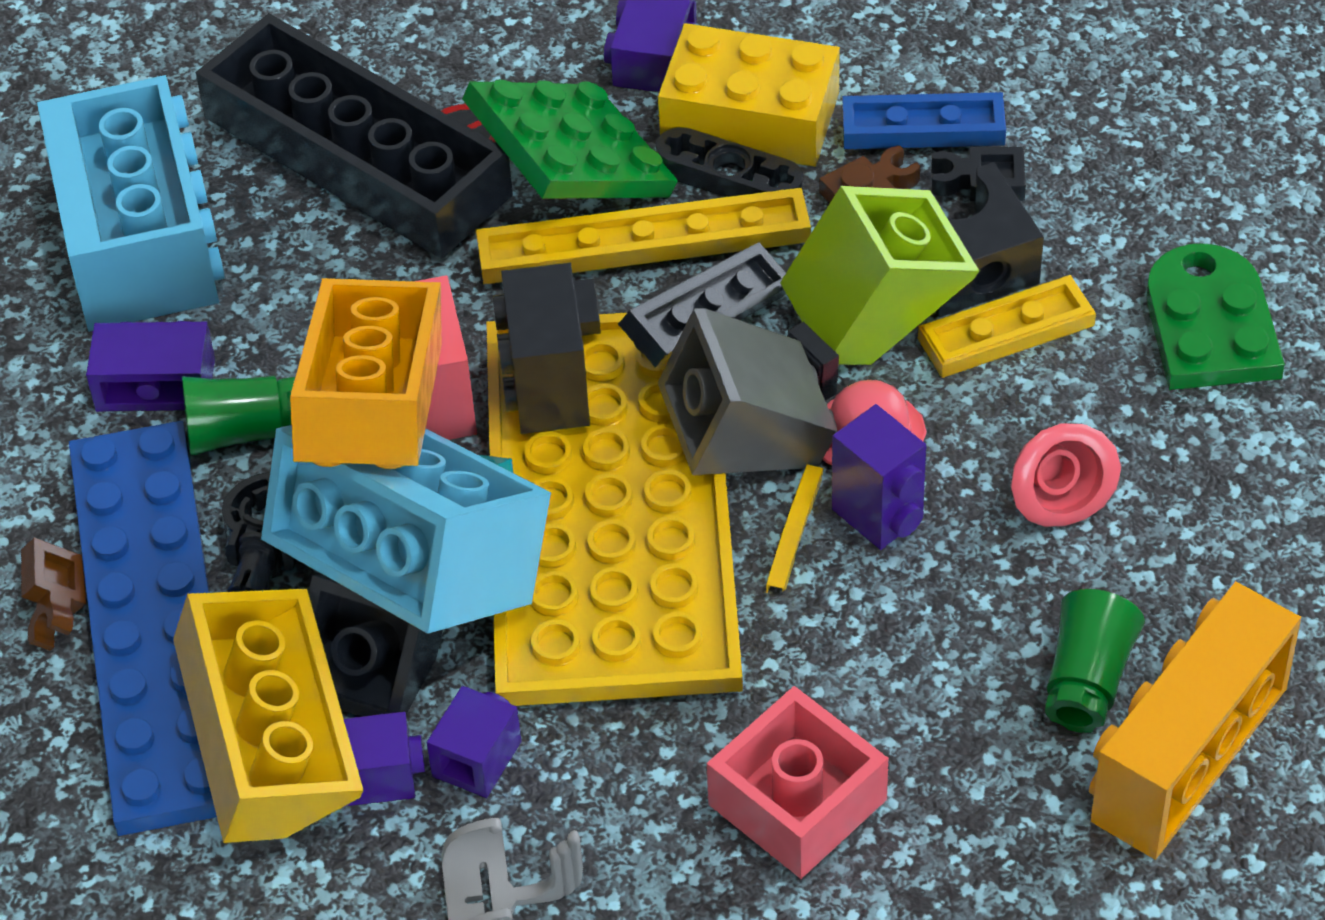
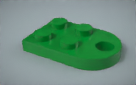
M1199 243L1174 248L1162 255L1154 263L1149 273L1146 300L1169 390L1282 379L1285 363L1262 283L1256 269L1246 258L1222 246ZM1190 267H1201L1207 269L1211 274L1198 277L1187 273L1185 270Z

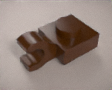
M35 537L21 549V597L37 603L36 610L28 627V641L30 644L51 651L55 644V631L69 635L73 629V615L86 604L82 555Z

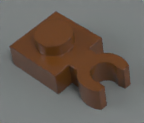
M894 146L884 151L880 161L873 165L865 156H862L820 177L819 193L830 204L840 186L911 189L920 181V165L916 162L908 167L899 168L903 165L904 149L901 146Z

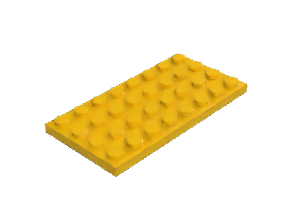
M627 313L599 314L601 334L582 336L590 426L521 434L518 411L506 412L502 378L511 377L513 373L502 375L497 334L508 333V329L496 330L495 321H486L490 456L511 458L514 474L551 492L532 604L494 615L495 693L504 697L514 706L743 692L726 474L692 475L658 386V381L668 361L655 368L646 356L635 347L633 341L618 325Z

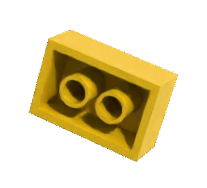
M684 23L658 95L660 135L672 128H690L791 160L796 164L816 167L839 95L840 47Z

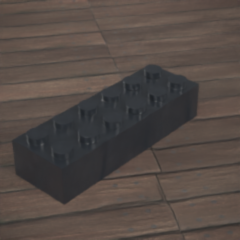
M270 13L195 72L204 117L440 259L445 257L513 196L509 157L496 142Z

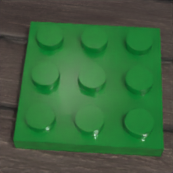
M502 79L495 80L494 82L469 81L462 100L542 199L670 198L678 182L677 178L665 166L662 157L651 149L637 133L634 124L624 117L608 99L606 91L597 84L587 81L580 82L579 84L552 83L545 80L538 81L537 83L510 82Z

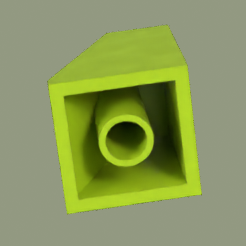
M840 186L780 284L801 321L805 322L839 355V365H871L976 277L979 269L930 190Z

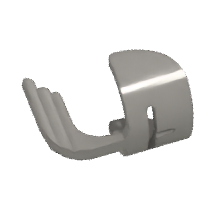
M489 818L458 828L447 837L441 853L448 920H513V912L516 906L550 902L571 894L580 886L583 873L579 833L575 830L571 831L567 836V840L561 841L557 847L550 849L551 874L545 880L531 885L513 887L508 880L501 820L499 818ZM483 868L488 870L492 911L486 913L484 902L467 904V902L483 900L480 871Z

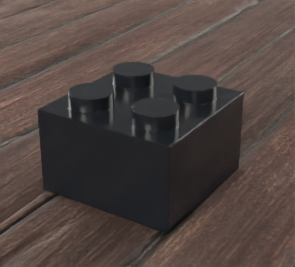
M571 263L501 271L504 294L492 297L496 330L508 329V333L497 334L502 375L513 373L511 377L502 378L506 412L518 411L521 434L590 426L584 348Z

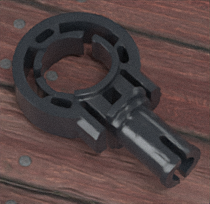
M270 472L257 474L241 481L230 490L224 499L222 516L227 538L225 556L231 565L237 566L227 592L267 590L271 578L280 575L282 559L284 570L291 571L297 559L261 540L264 521L252 517L251 506L254 505V509L257 511H261L266 507Z

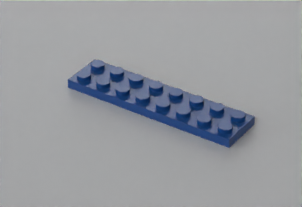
M183 420L69 441L111 804L117 835H128L215 818L217 815L173 642L187 594L210 593L187 435Z

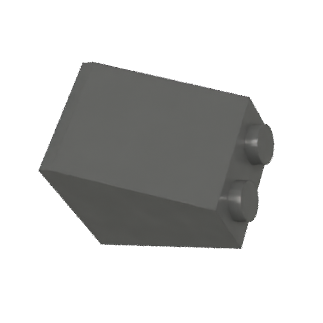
M706 308L693 309L658 381L659 389L692 475L803 469L807 464L819 467L832 443V435L838 431L833 412L828 409L818 385L816 369L809 363L801 341Z

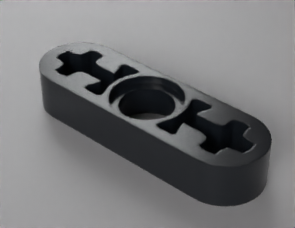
M685 127L669 129L663 132L657 139L656 152L662 157L663 163L677 178L678 182L724 197L802 188L803 191V172L791 160ZM730 163L741 166L743 170L736 175L727 176L718 173L716 168Z

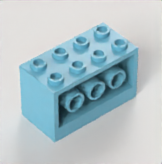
M166 75L37 102L68 257L88 332L93 331L94 323L136 322L218 304L219 299L215 281L225 279L218 246L207 248V243L217 241L210 208L200 210L198 208V204L208 202L201 170L189 171L188 166L198 164L191 132L180 134V128L189 127L182 95L171 97Z
M292 425L276 428L261 540L429 634L532 604L551 492L428 429H425L418 466L383 469L374 464L342 463L338 466L322 467L312 462H293Z

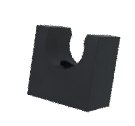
M992 162L977 167L974 215L969 218L948 220L978 267L979 272L969 284L935 311L939 318L1040 284L1043 234L996 164Z

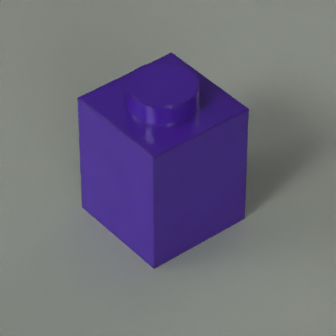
M462 685L426 742L432 777L488 798L522 742L517 706L510 704L504 697L496 693H481Z
M406 712L344 719L363 787L361 797L346 806L416 798L414 773L425 772L422 736L409 735Z

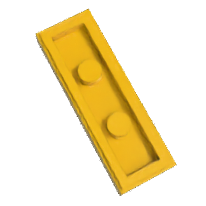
M1068 275L918 326V341L941 378L1093 327L1095 326L1096 312L1072 276Z

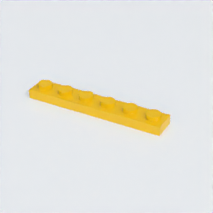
M802 188L476 229L483 285L502 282L501 271L571 263L572 273L739 252L758 242L764 248L805 243L811 234V225Z

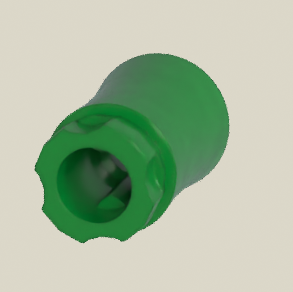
M275 375L226 379L182 376L190 456L221 447L275 439L276 428L292 425L290 395L295 377L278 379L276 381Z
M1098 589L1074 590L1062 598L1059 634L1054 662L1047 684L1048 697L1045 704V714L1050 721L1061 724L1069 731L1079 733H1092L1095 728L1104 726L1107 713L1114 705L1119 682L1129 655L1145 624L1143 613L1131 601L1117 594Z

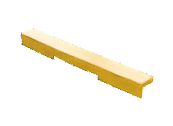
M808 464L805 467L766 584V593H768L770 586L782 588V591L786 590L795 555L821 485L823 468Z

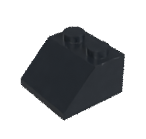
M321 573L312 575L308 595L341 710L361 717L406 712L407 714L437 658L443 630L427 634Z

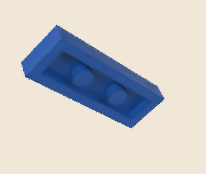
M1003 92L842 96L844 149H882L894 146H901L902 148L1005 146L1006 122Z

